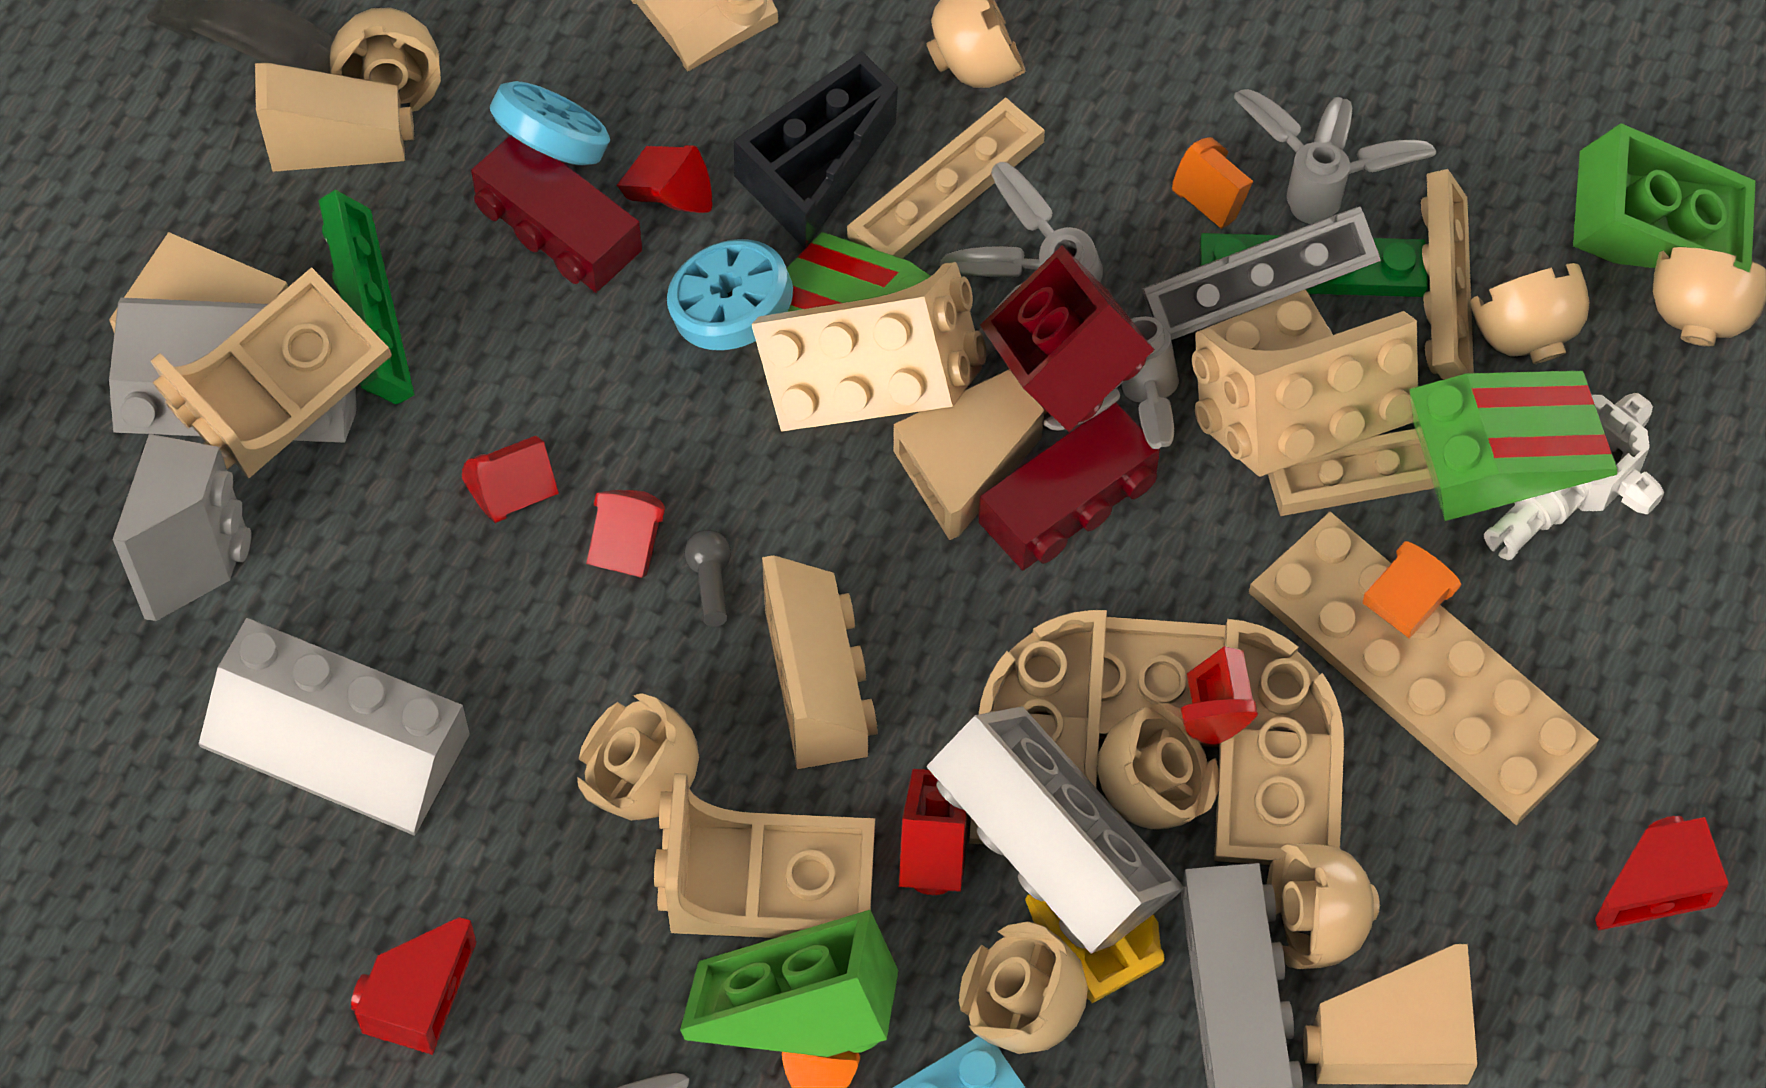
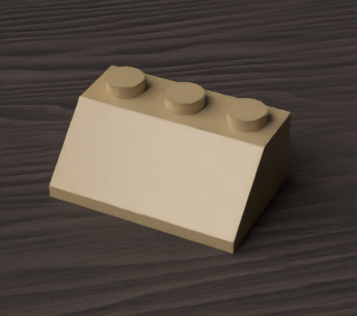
M774 555L762 557L765 613L797 769L868 757V736L877 735L878 729L872 699L861 700L857 682L866 681V671L860 645L850 647L846 630L855 628L854 613L849 593L838 594L835 575L832 572Z

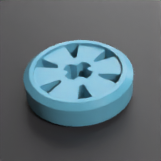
M519 81L503 83L499 86L490 104V111L494 119L506 132L527 146L567 163L576 165L596 164L600 162L610 142V136L605 126L594 115L571 100L537 85Z
M748 239L727 240L700 250L678 269L668 288L667 305L678 331L688 342L709 350H730L756 341L751 324L759 316L788 311L793 296V285L783 259L772 247L759 241ZM732 291L733 296L728 297L727 293Z

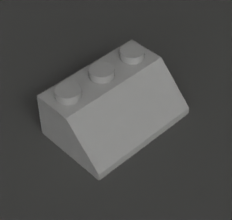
M149 434L113 537V542L144 619L157 621L230 581L236 561L244 562L247 558L251 544V530L245 526L242 517V502L236 499L233 490V474L227 471L220 447Z

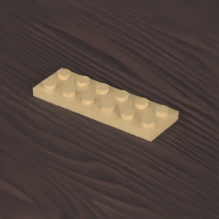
M1329 512L1250 584L1249 594L1515 825H1518L1596 748L1599 739L1441 605L1410 639L1364 605V593L1392 563L1332 512Z

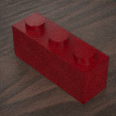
M512 135L507 137L471 169L475 190L474 201L480 211L489 219L497 221L501 218L514 228L515 235L519 241L530 251L538 252L542 250L554 260L559 272L573 284H578L581 281L597 293L643 251L640 222L563 162L527 146Z
M1115 402L1109 408L1081 424L982 494L979 503L978 523L1022 571L1038 560L1042 564L1048 563L1063 551L1067 545L1068 538L1082 528L1086 531L1096 529L1109 517L1114 505L1127 496L1131 499L1139 498L1152 487L1157 479L1160 448H1151L1146 441L1143 430Z

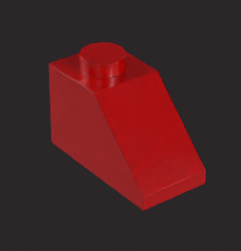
M913 769L902 818L899 887L914 888L917 892L927 895H940L948 891L961 892L970 816L964 809L953 806L941 795L936 785L938 779L930 770Z
M1670 816L1649 825L1607 894L1595 918L1598 930L1717 906L1729 883L1706 818L1702 817L1684 821L1681 816Z
M458 917L377 956L370 975L362 974L358 979L351 1000V1009L355 1011L362 1034L433 1055L477 943L471 920Z

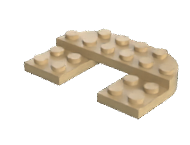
M1107 610L1080 611L1056 617L1033 628L1031 634L1021 640L1009 652H1005L990 674L983 691L979 714L1023 706L1096 788L1099 739H1106L1113 726L1143 707H1152L1158 703H1169L1181 709L1184 705L1192 704L1187 673L1224 646L1243 650L1252 698L1256 702L1258 715L1246 728L1222 743L1216 745L1200 743L1201 746L1219 747V791L1216 807L1214 861L1271 865L1273 858H1285L1287 852L1281 848L1286 844L1311 843L1333 846L1340 849L1344 729L1341 712L1334 692L1324 674H1319L1311 663L1297 651L1299 648L1297 645L1275 631L1257 624L1227 619L1226 625L1106 617ZM972 818L969 843L984 844L977 833L979 826Z

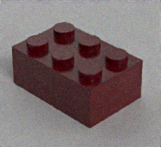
M1063 245L980 324L1022 388L1068 432L1079 422L1087 421L1093 417L1101 408L1104 398L1122 381H1127L1137 375L1145 365L1146 358L1155 350L1109 291Z

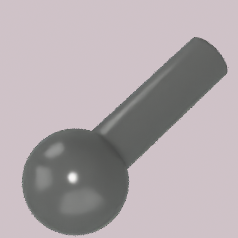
M701 530L688 539L684 549V557L687 565L698 573L703 621L707 626L718 627L727 621L721 570L726 567L730 560L731 549L727 539L719 532Z

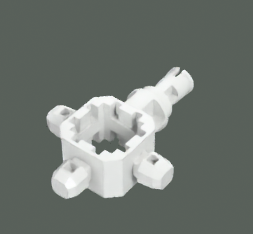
M1639 393L1626 395L1614 405L1603 395H1592L1610 449L1613 452L1618 448L1623 451L1621 461L1616 465L1617 475L1514 502L1515 506L1484 533V539L1489 548L1494 552L1504 542L1506 546L1499 552L1498 556L1506 560H1512L1518 551L1540 529L1548 530L1553 524H1562L1577 508L1581 511H1603L1619 494L1623 497L1622 503L1636 512L1649 514L1659 504L1664 495L1661 485L1648 472L1640 473L1650 448L1648 431L1644 428L1649 421L1653 408L1650 401Z

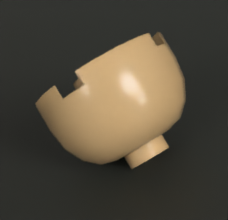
M940 0L931 19L935 39L926 44L940 72L950 68L961 83L973 88H990L1005 83L1026 72L1014 41L1013 43L1011 42L1004 25L1006 22L995 0Z
M371 8L356 14L338 31L331 46V74L396 85L398 90H400V103H410L412 112L420 110L434 97L441 82L439 53L432 36L426 26L404 11L393 8Z
M1676 247L1672 248L1671 257H1669L1663 250L1659 252L1653 280V295L1657 310L1669 325L1682 330L1680 338L1683 341L1699 346H1714L1716 338H1732L1750 329L1761 316L1766 303V269L1752 262L1750 273L1734 266L1736 256L1724 252L1701 248Z
M1566 264L1569 272L1568 276L1555 278L1553 269L1548 268L1491 288L1489 291L1493 301L1486 304L1478 295L1472 298L1470 305L1484 339L1496 351L1508 356L1530 355L1533 364L1546 362L1566 354L1563 343L1580 333L1588 317L1590 302L1587 286L1579 264Z
M643 693L633 695L639 701L633 702L627 707L618 702L609 707L590 729L579 755V760L587 764L585 781L577 777L578 787L585 798L599 808L631 821L659 817L661 792H672L674 773L687 774L690 788L695 779L699 761L697 741L686 721L664 702Z
M1158 703L1152 707H1143L1133 712L1110 729L1098 753L1097 772L1105 796L1112 807L1125 820L1137 826L1148 829H1168L1183 825L1211 809L1218 794L1219 768L1216 758L1207 762L1205 752L1200 745L1202 742L1193 739L1185 731L1181 709L1169 703Z
M1311 843L1286 844L1281 848L1287 852L1285 858H1273L1267 879V884H1272L1276 914L1281 912L1289 945L1282 946L1284 962L1288 967L1295 969L1323 968L1339 964L1360 950L1372 928V922L1376 920L1379 913L1378 892L1374 885L1370 884L1366 872L1351 854L1328 845ZM1297 931H1311L1309 936Z
M1031 922L1007 925L997 931L1004 936L1002 939L998 940L990 949L981 945L972 955L962 976L959 994L960 1008L962 1012L969 1016L970 1029L988 1043L1017 1054L1045 1051L1062 1042L1072 1032L1086 1007L1088 986L1082 963L1068 945L1046 927Z

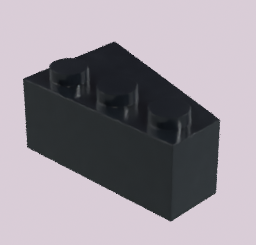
M860 51L733 140L734 177L804 249L811 243L896 124L898 86L863 51Z

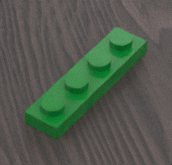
M335 189L318 200L324 223L322 225V234L329 245L334 267L332 272L334 284L339 290L340 297L389 347L392 354L390 358L359 384L367 392L373 393L394 404L402 403L414 396L415 393L372 211L370 208Z
M1201 233L1199 243L1200 266L1265 241L1278 238L1281 235ZM1373 238L1381 261L1307 288L1306 291L1308 294L1424 297V293L1427 290V272L1422 257V247L1425 245V239Z

